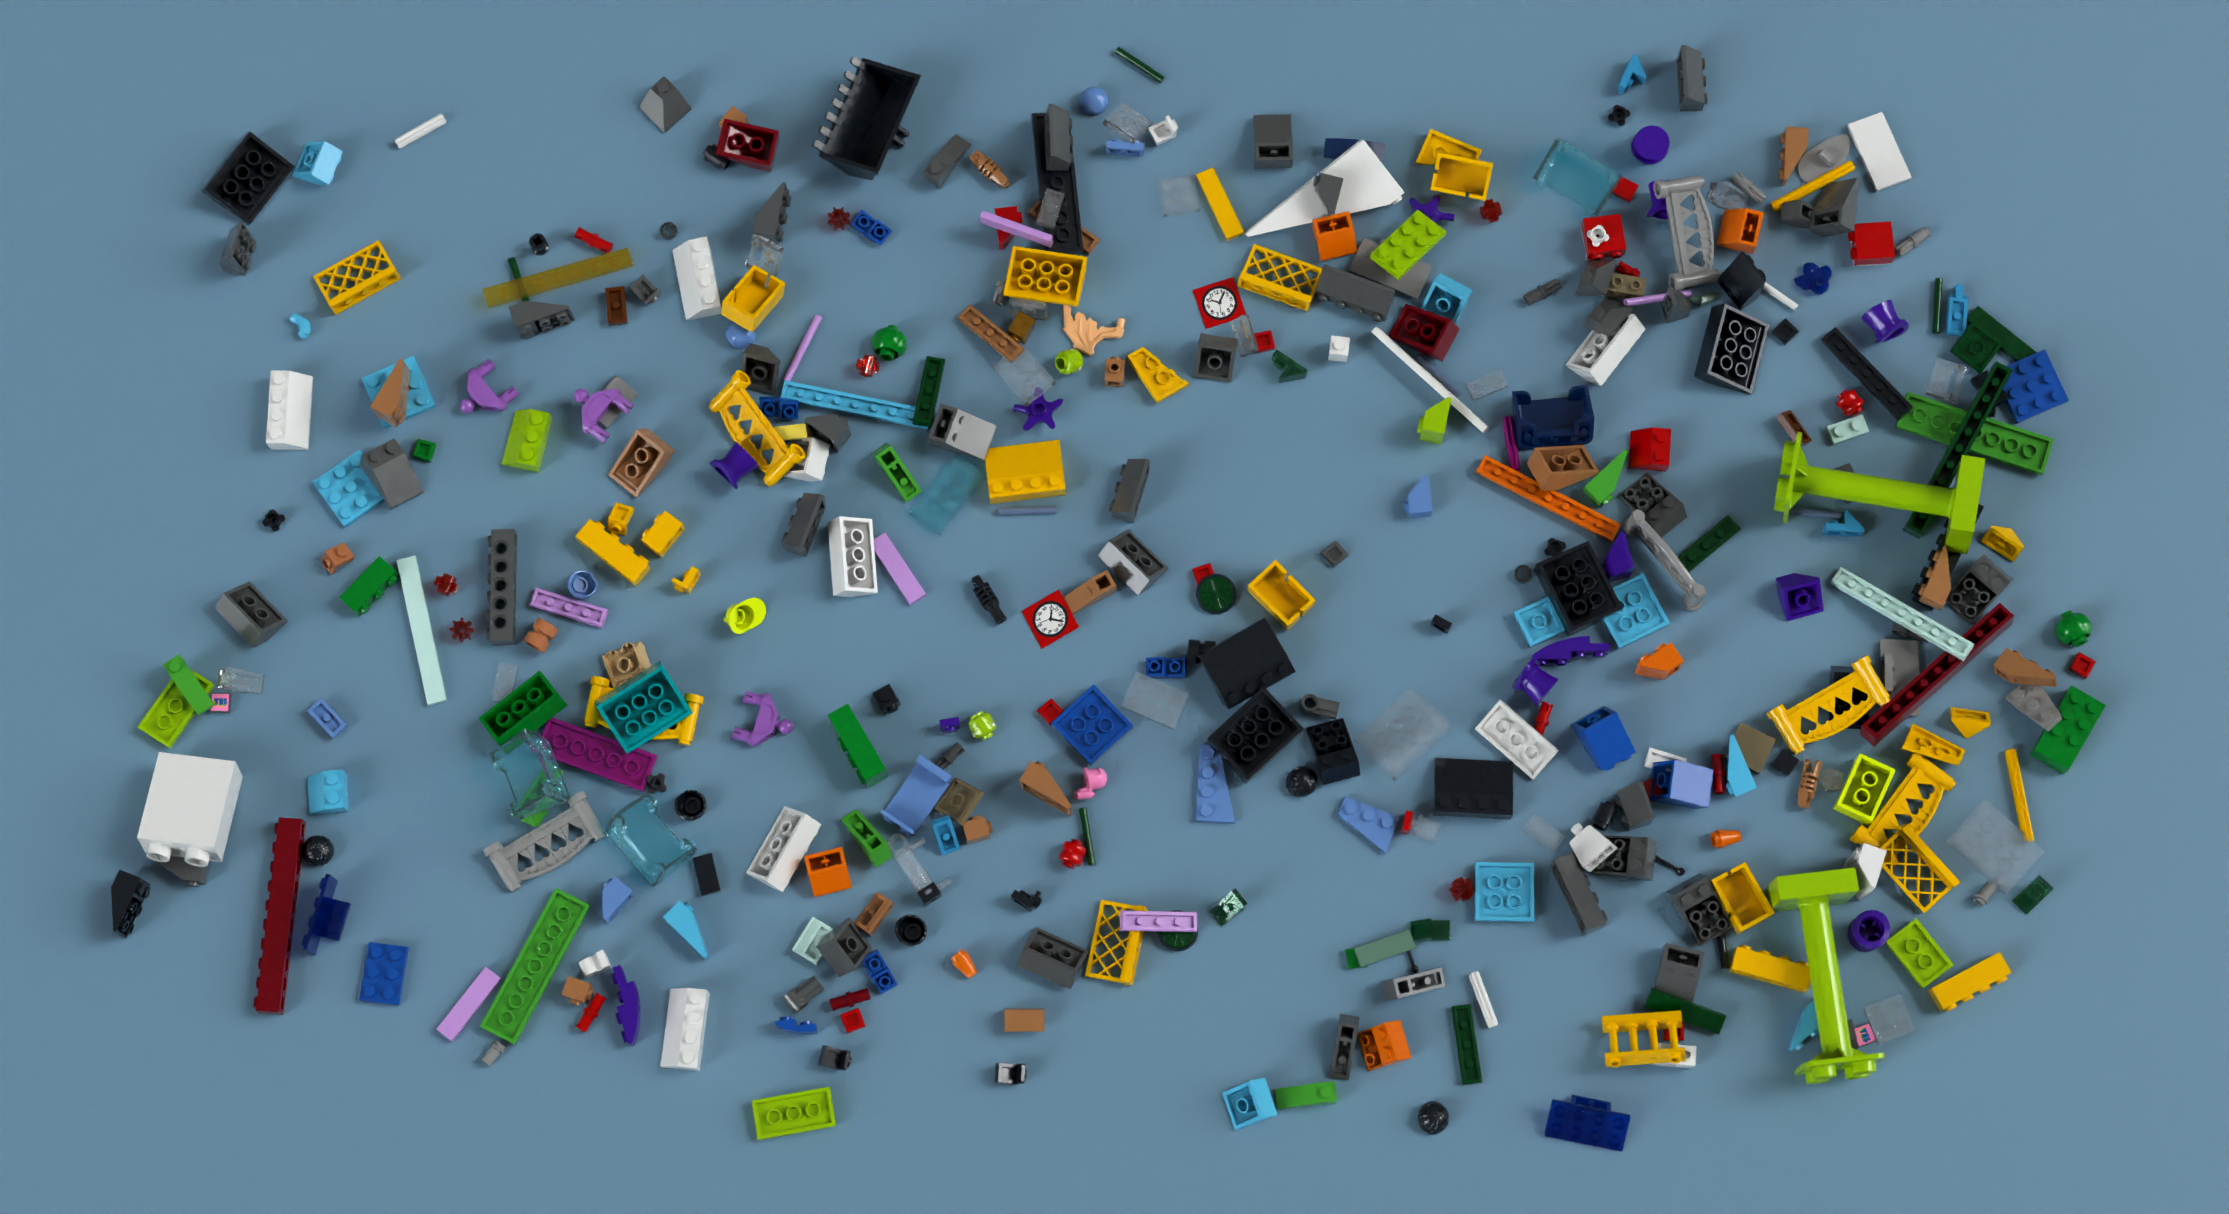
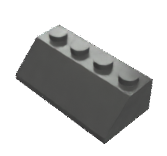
M1326 264L1323 266L1315 291V296L1322 302L1330 301L1339 308L1352 309L1354 313L1371 316V319L1378 322L1381 320L1386 321L1395 294V289Z
M1572 853L1553 859L1550 868L1583 937L1604 928L1607 924V916L1604 910L1600 911L1597 904L1599 903L1598 897L1595 892H1591L1589 888L1591 883L1586 874L1583 875L1580 869L1582 866L1578 858L1574 857Z

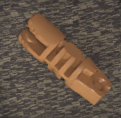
M977 150L970 156L969 159L991 182L995 181L1002 188L1009 187L1010 180L1002 173L1003 170L989 157Z
M1805 759L1797 791V805L1800 808L1809 809L1811 800L1814 799L1822 761L1816 760L1812 773H1810L1812 762L1810 759Z

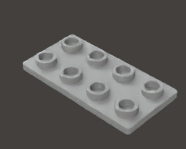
M1363 238L1349 271L1378 284L1395 289V291L1419 299L1432 270V265L1419 260L1400 280H1397L1370 259L1371 253L1385 239H1382L1380 244Z
M1880 640V681L1891 700L1919 675L1918 640ZM1918 707L1910 716H1919L1920 707Z

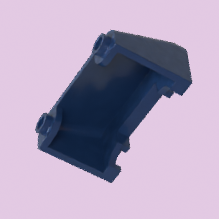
M1588 385L1574 386L1569 390L1568 397L1531 400V396L1527 391H1512L1516 439L1520 449L1529 450L1537 447L1584 445L1592 441L1594 413Z

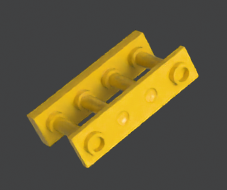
M1681 1010L1602 1016L1603 1033H1609L1611 1052L1605 1053L1606 1067L1616 1068L1626 1065L1679 1063L1686 1061L1685 1047L1678 1048L1677 1028H1682ZM1657 1029H1669V1049H1658ZM1649 1030L1650 1050L1638 1051L1637 1031ZM1617 1032H1629L1630 1051L1618 1052Z

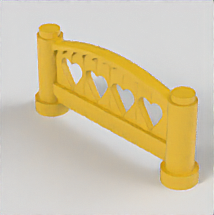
M737 370L731 376L730 382L710 401L709 408L714 413L720 412L734 442H737L758 463L759 469L765 473L763 478L765 484L772 486L796 463H800L806 457V454L797 444H791L789 447L785 444L745 390L751 384L750 378L743 371ZM741 405L738 420H735L734 414L730 413V406ZM743 420H752L748 435L740 426V422ZM762 434L761 447L757 449L755 443H752L751 437ZM763 450H774L771 464H768L766 458L762 456Z
M1868 655L1851 664L1854 672L1786 710L1783 704H1780L1766 713L1769 720L1772 719L1791 752H1794L1796 755L1805 750L1804 744L1822 740L1841 732L1864 716L1874 704L1879 703L1882 706L1890 701L1889 694L1871 666L1870 662L1872 661ZM1852 687L1868 695L1867 700L1854 705L1852 703ZM1835 697L1848 702L1851 708L1848 711L1844 710L1841 715L1836 714ZM1818 706L1831 712L1834 715L1833 719L1827 720L1823 725L1819 724ZM1801 716L1815 722L1817 725L1816 729L1810 730L1808 734H1803L1801 732Z
M591 676L590 685L592 686L584 719L586 727L596 728V725L600 724L610 729L594 702L615 689L609 687V679ZM685 693L684 699L693 713L676 723L677 727L674 730L668 728L650 740L678 739L679 744L690 746V743L693 741L700 705H703L704 697Z
M1913 752L1905 763L1912 768L1870 826L1866 828L1860 824L1849 840L1854 844L1862 845L1865 843L1879 848L1887 840L1883 829L1898 830L1899 828L1895 814L1910 816L1912 821L1907 824L1919 836L1935 814L1944 790L1949 792L1956 782L1923 755ZM1917 784L1931 785L1934 788V792L1929 793L1928 799H1924ZM1906 799L1920 800L1923 803L1922 808H1918L1917 814L1911 813ZM1900 836L1898 839H1895V849H1904V840ZM1886 850L1883 862H1890V851ZM1900 851L1893 852V862L1899 861L1900 858L1897 857V854Z

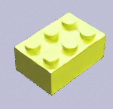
M1860 753L1855 758L1833 810L1869 826L1874 820L1896 770Z

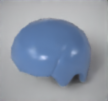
M1098 87L1087 88L1079 98V107L1085 114H1100L1105 111L1108 105L1106 92Z
M733 321L727 326L725 333L732 347L736 349L747 348L749 343H754L756 336L755 330L752 333Z
M584 570L575 571L569 577L567 583L569 592L579 599L589 598L596 592L598 581L595 580L593 574Z

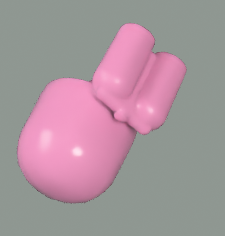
M1082 768L1084 787L1074 791L1075 799H1090L1095 795L1092 790L1101 789L1106 785L1107 775L1102 768Z

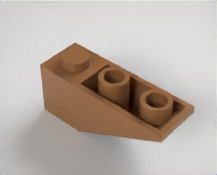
M1786 126L1784 133L1780 134V144H1783V150H1780L1779 161L1782 162V168H1779L1778 179H1781V186L1785 185L1808 147L1809 128Z
M1943 546L1941 550L1936 551L1933 560L1936 562L1933 567H1929L1925 576L1928 578L1926 585L1922 584L1918 592L1921 595L1920 602L1938 610H1941L1951 590L1947 546Z
M1108 570L1092 577L1063 598L1074 615L1117 592V586Z
M2006 648L1993 665L1995 674L2010 683L2056 687L2057 685L2055 674L2052 671L2040 668L2035 661H2028L2016 650L2011 651Z

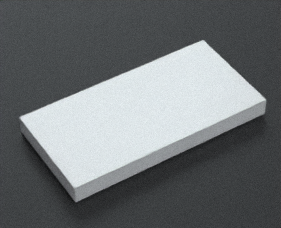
M1883 112L1847 125L1876 192L1911 180L1910 172Z
M1501 699L1475 728L1476 731L1533 780L1559 751Z

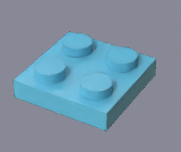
M1549 596L1513 613L1530 648L1565 632V628Z

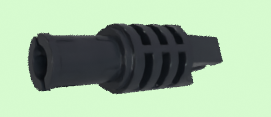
M979 575L973 577L972 584L975 587L973 592L984 610L990 612L997 625L1006 621L1007 617H1005L999 607V600L988 582L984 583Z

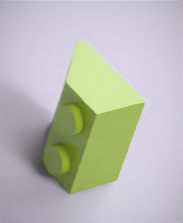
M1450 397L1445 398L1426 410L1424 417L1420 416L1417 433L1420 434L1419 440L1442 444L1451 403Z

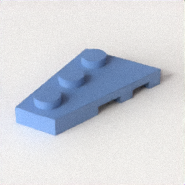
M1346 796L1338 813L1340 818L1386 854L1400 817Z

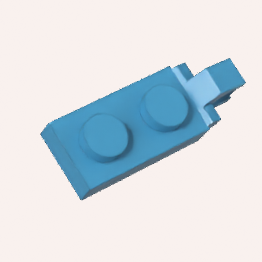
M1956 284L1953 294H1949L1945 335L1960 337L1966 329L1969 299H1967L1966 295H1963L1964 285Z

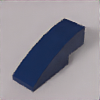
M1326 138L1323 157L1337 159L1359 140ZM1365 141L1381 163L1384 162L1385 144Z

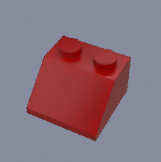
M1651 427L1631 431L1628 469L1666 472L1670 462L1671 429Z

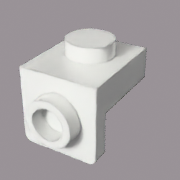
M1169 115L1165 116L1164 121L1148 128L1156 146L1177 137V123L1174 119L1171 120Z

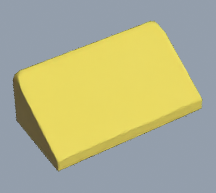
M805 423L774 427L783 441L808 438L813 435Z

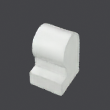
M603 949L579 962L584 978L600 974L612 968Z

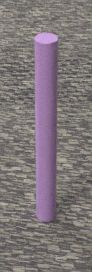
M1690 290L1679 291L1685 294L1686 298L1692 295ZM1666 293L1624 299L1623 304L1624 306L1660 302L1663 301Z
M815 315L783 381H791L822 320L821 316Z

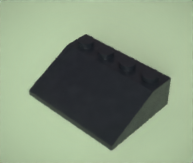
M249 131L244 134L201 191L250 225L295 166Z
M1725 303L1711 307L1694 377L1709 384L1752 394L1770 324Z
M1589 541L1537 563L1534 568L1547 597L1549 596L1565 628L1567 637L1583 631L1623 609Z
M1265 618L1198 655L1222 704L1228 709L1249 699L1263 686L1268 688L1296 672Z
M1263 686L1207 739L1231 769L1247 784L1301 734L1304 728Z
M1435 758L1433 816L1511 819L1513 816V762Z

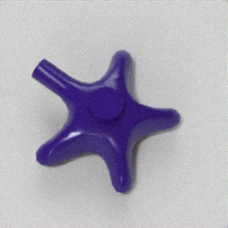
M1435 194L1427 204H1421L1414 198L1409 199L1414 213L1419 210L1435 223L1441 220L1454 222L1455 214L1443 213L1437 209L1441 198L1440 194Z
M1037 387L1033 403L1029 406L1015 404L1013 411L1029 415L1026 423L1023 425L1025 431L1030 430L1039 423H1045L1049 428L1054 429L1055 423L1052 419V414L1063 404V399L1047 402L1043 396L1042 389Z

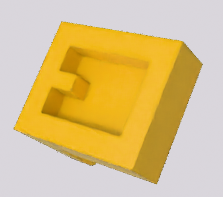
M616 502L608 517V531L625 536L627 525L634 513V507Z
M691 566L690 570H686L682 578L683 582L672 578L673 588L681 593L686 591L690 594L701 575L699 569Z

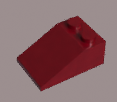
M724 118L716 155L754 169L771 172L780 139L779 131Z
M1405 304L1388 336L1427 357L1442 362L1460 329L1451 319Z

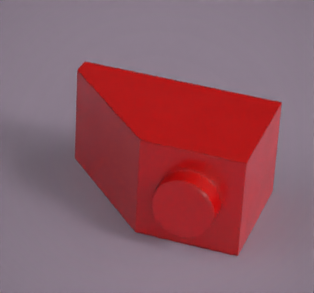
M1017 206L995 208V215L1017 223H1023L1022 213L1017 211ZM997 229L999 249L1003 250L1015 235Z

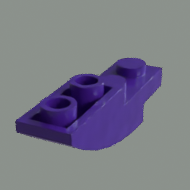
M1590 636L1573 637L1542 648L1532 655L1531 660L1537 659L1540 662L1539 666H1546L1547 663L1565 666L1570 662L1571 655H1574V658H1585L1586 655H1593L1594 658H1603L1605 655H1608L1610 647L1609 643H1590Z
M621 965L613 967L614 973L611 976L614 984L619 986L620 991L617 992L620 1003L624 1002V1005L617 1007L618 1013H615L618 1024L623 1025L624 1031L621 1034L624 1042H628L632 1047L636 1043L640 1027L639 993L636 983L634 981L627 983L624 970Z

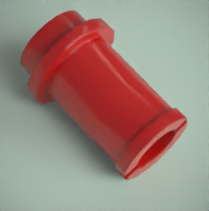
M1623 261L1619 262V266L1615 270V272L1635 277H1639L1641 273L1638 271V268L1634 269L1623 263Z

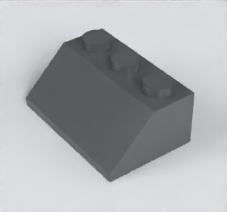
M1681 45L1676 59L1680 111H1702L1704 104H1707V93H1704L1706 76H1703L1702 69H1705V59L1701 57V51Z
M1048 104L1044 117L1046 170L1068 171L1070 165L1074 162V154L1070 153V147L1073 146V136L1069 133V129H1072V118H1069V111L1054 104Z
M1128 459L1126 465H1122L1120 471L1122 479L1121 482H1117L1115 487L1117 496L1115 500L1112 499L1109 508L1112 511V517L1134 523L1150 471V460Z
M804 493L802 498H798L795 507L797 508L796 514L791 516L789 520L790 529L788 533H784L782 538L785 550L804 557L807 556L827 506L824 495Z
M1129 529L1109 540L1098 555L1103 563L1111 568L1117 577L1122 579L1137 595L1148 590L1169 569Z
M250 581L223 593L215 607L224 619L253 648L268 641L288 621Z
M1035 927L1023 947L1017 966L1051 980L1060 986L1071 989L1089 950Z

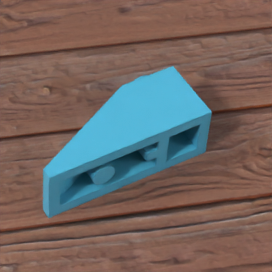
M1734 734L1729 735L1727 780L1729 783L1725 785L1729 794H1734L1737 797L1756 789L1757 786Z
M679 900L663 918L707 960L709 957L696 917L692 913L694 909L687 902L683 904Z

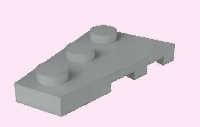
M2019 684L2005 697L2009 704L2048 732L2062 720L2060 712L2042 686Z

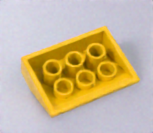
M1013 246L1003 296L1078 307L1087 271V257Z
M1059 440L989 448L985 463L990 504L1066 495Z

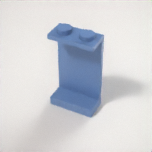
M919 755L916 761L918 763L888 807L881 811L885 815L883 817L884 820L892 825L895 822L901 826L899 830L906 835L910 833L916 835L955 778L922 755Z

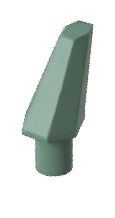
M1701 293V296L1691 295L1690 303L1700 304V307L1718 300L1719 293Z

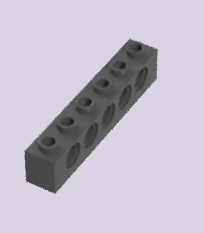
M515 529L491 530V536H488V546L491 547V554H488V565H491V572L487 575V581L490 584V591L487 592V601L490 603V610H487V621H490V628H487L486 636L492 645H516L517 533ZM507 547L503 554L498 553L499 548ZM506 565L505 571L497 572L499 566ZM500 584H506L504 590H497V587ZM500 602H505L506 605L503 609H497V605ZM499 621H505L504 627L497 628L496 626Z

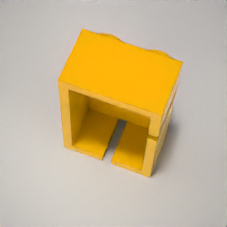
M1438 152L1435 170H1438V172L1433 174L1430 190L1464 197L1466 192H1469V198L1486 201L1493 162Z
M753 265L734 287V291L732 290L723 300L721 315L753 333L783 298L785 282L771 275L768 288H766L768 273Z
M1276 560L1261 572L1247 588V591L1286 631L1300 620V615L1303 617L1315 606L1316 600L1291 575L1287 577V571Z
M1746 862L1710 881L1727 915H1731L1730 921L1737 935L1775 914Z

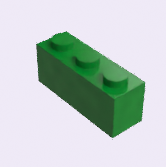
M379 556L339 598L360 617L361 614H365L370 610V605L375 600H379L388 587L393 586L397 582L399 574Z

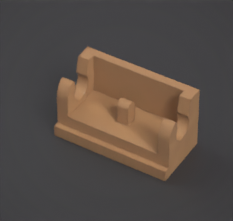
M876 892L864 911L854 922L855 926L871 937L893 908V902L879 892Z
M1005 1008V1032H1044V1008Z

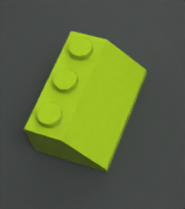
M534 409L515 411L502 465L539 473L553 420L550 413Z

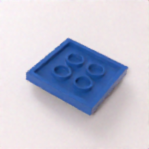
M2045 349L2007 365L2013 371L2003 390L2009 395V400L2006 401V404L2016 424L2069 401Z
M1094 684L1051 722L1054 728L1090 766L1133 728L1129 720Z

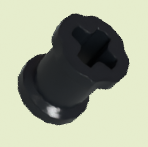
M536 233L530 237L529 244L532 246L533 252L537 255L546 254L549 245L544 236Z

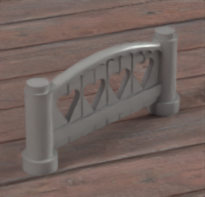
M1699 175L1669 181L1661 179L1654 181L1653 184L1656 198H1665L1677 268V273L1669 275V286L1677 291H1682L1683 288L1716 282L1720 276L1719 271L1713 268V229L1708 208L1700 192L1701 187H1704L1705 184L1704 178ZM1688 195L1693 197L1694 210L1692 211L1680 206V203ZM1691 214L1696 215V229L1683 225V222ZM1695 232L1699 234V248L1686 243ZM1697 251L1702 252L1701 259L1703 260V265L1701 267L1689 262Z
M1639 509L1634 510L1624 522V533L1628 537L1638 536L1685 593L1683 598L1684 607L1688 611L1699 610L1706 594L1705 587L1694 581L1675 553L1645 521V513Z
M584 791L575 794L567 800L571 808L503 848L500 841L483 850L486 858H490L511 893L522 887L520 885L522 881L544 875L568 862L590 840L593 839L598 842L606 837L605 830L587 802L588 797ZM569 824L582 829L584 832L583 836L577 837L575 841H570L568 839ZM552 834L565 839L567 842L566 846L560 847L558 851H553L551 849ZM535 844L550 851L549 856L543 857L541 861H536L534 858ZM518 854L531 859L533 865L526 867L524 871L520 872L518 870Z

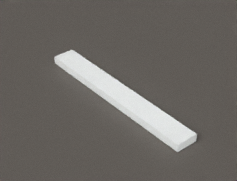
M1375 327L1371 331L1444 398L1450 397V404L1482 433L1488 431L1489 426L1380 328Z

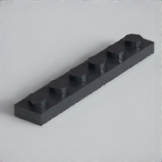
M1836 327L1821 338V342L1898 421L1913 410V406Z

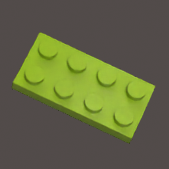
M1417 210L1371 253L1370 259L1397 280H1400L1445 237L1446 231Z
M194 672L209 695L215 685ZM171 679L137 728L171 749L196 712Z
M830 1087L751 1100L757 1140L836 1127Z

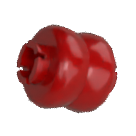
M1845 389L1837 396L1839 400L1836 402V405L1843 411L1845 416L1849 417L1853 414L1855 417L1863 410L1861 406L1864 404V400L1858 396L1855 390L1847 391Z
M1071 839V841L1064 842L1063 850L1059 854V859L1063 861L1062 865L1074 869V866H1081L1083 857L1086 854V848L1082 846L1083 843L1081 841Z

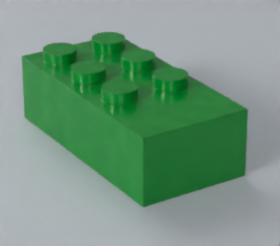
M538 671L479 717V720L497 744L507 753L568 705L543 673Z
M2071 685L2056 707L2062 716V720L2049 732L2045 729L2043 730L2029 755L2064 775L2070 769L2106 705Z
M847 703L828 714L829 720L839 736L836 738L843 752H848L846 756L852 768L857 767L856 773L862 785L866 784L870 788L889 777L884 764L849 704Z

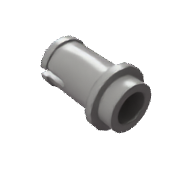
M998 280L995 284L996 290L992 303L996 305L999 303L1001 306L1004 305L1005 281Z
M1987 881L1980 892L1974 895V901L1980 906L1987 905L1989 898L1998 889L1997 886Z
M497 1040L491 1043L492 1046L481 1058L489 1066H492L501 1052H505V1046Z

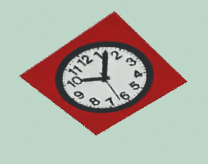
M1233 277L1192 290L1206 329L1247 316Z
M1059 589L1021 611L1041 649L1079 628Z

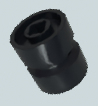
M1189 639L1187 664L1198 665L1201 662L1198 655L1214 647L1216 641L1205 640L1204 643H1201L1200 640Z

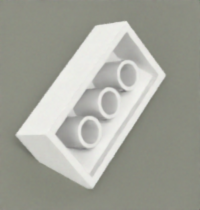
M706 236L688 240L672 250L686 321L721 314L722 309L708 238Z
M1630 313L1610 337L1592 330L1565 365L1587 382L1602 386L1634 343L1640 338L1641 334L1645 331V327L1634 314Z
M271 370L266 444L270 449L309 450L313 376L293 371Z
M839 516L829 521L828 534L833 596L854 597L878 593L872 519Z
M784 806L746 874L783 892L788 886L793 873L798 868L804 854L808 851L813 838L817 835L821 824L803 812Z
M1863 843L1846 858L1843 869L1856 868L1859 892L1855 894L1857 900L1862 901L1876 888L1886 850Z
M694 988L670 989L660 1067L700 1071L710 995L708 990Z

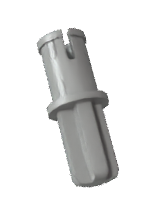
M1740 172L1731 180L1743 190L1744 194H1749L1758 203L1763 202L1766 198V195L1754 186V182H1750Z
M1922 227L1913 235H1908L1905 241L1896 246L1897 254L1903 256L1911 249L1917 248L1918 244L1931 236L1929 230L1926 227Z

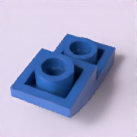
M862 209L850 224L855 230L880 246L892 232L878 219L875 220Z
M759 397V409L765 417H779V420L798 419V400L780 397Z
M1146 658V677L1187 678V658Z
M877 949L866 955L862 963L880 994L898 985Z
M791 1016L780 1017V1021H775L777 1028L787 1032L818 1034L817 1025L815 1023L812 1024V1021L801 1022L800 1026H797L796 1019H792Z

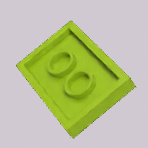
M1917 918L1885 942L1921 989L1925 988L1954 965Z

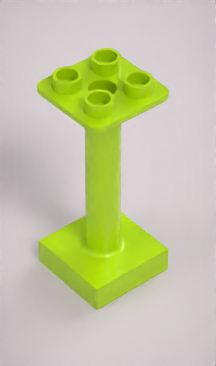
M1797 432L1796 442L1785 440L1780 475L1790 476V478L1779 477L1774 511L1784 512L1783 523L1788 522L1789 510L1804 494L1933 514L1949 518L1945 539L1947 551L1962 554L1968 553L1975 529L1986 458L1962 455L1954 487L1947 488L1809 466L1800 446L1802 432Z
M1856 868L1777 876L1764 889L1765 897L1774 912L1797 909L1800 911L1822 1052L1812 1060L1794 1070L1795 1075H1805L1806 1084L1828 1082L1830 1078L1837 1076L1836 1071L1844 1070L1846 1080L1869 1077V1073L1877 1072L1876 1064L1883 1060L1885 1056L1884 1053L1865 1054L1851 1047L1829 906L1846 904L1859 892Z

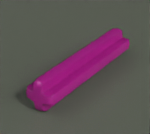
M1506 416L1503 417L1502 422L1509 467L1519 471L1520 461L1513 417Z

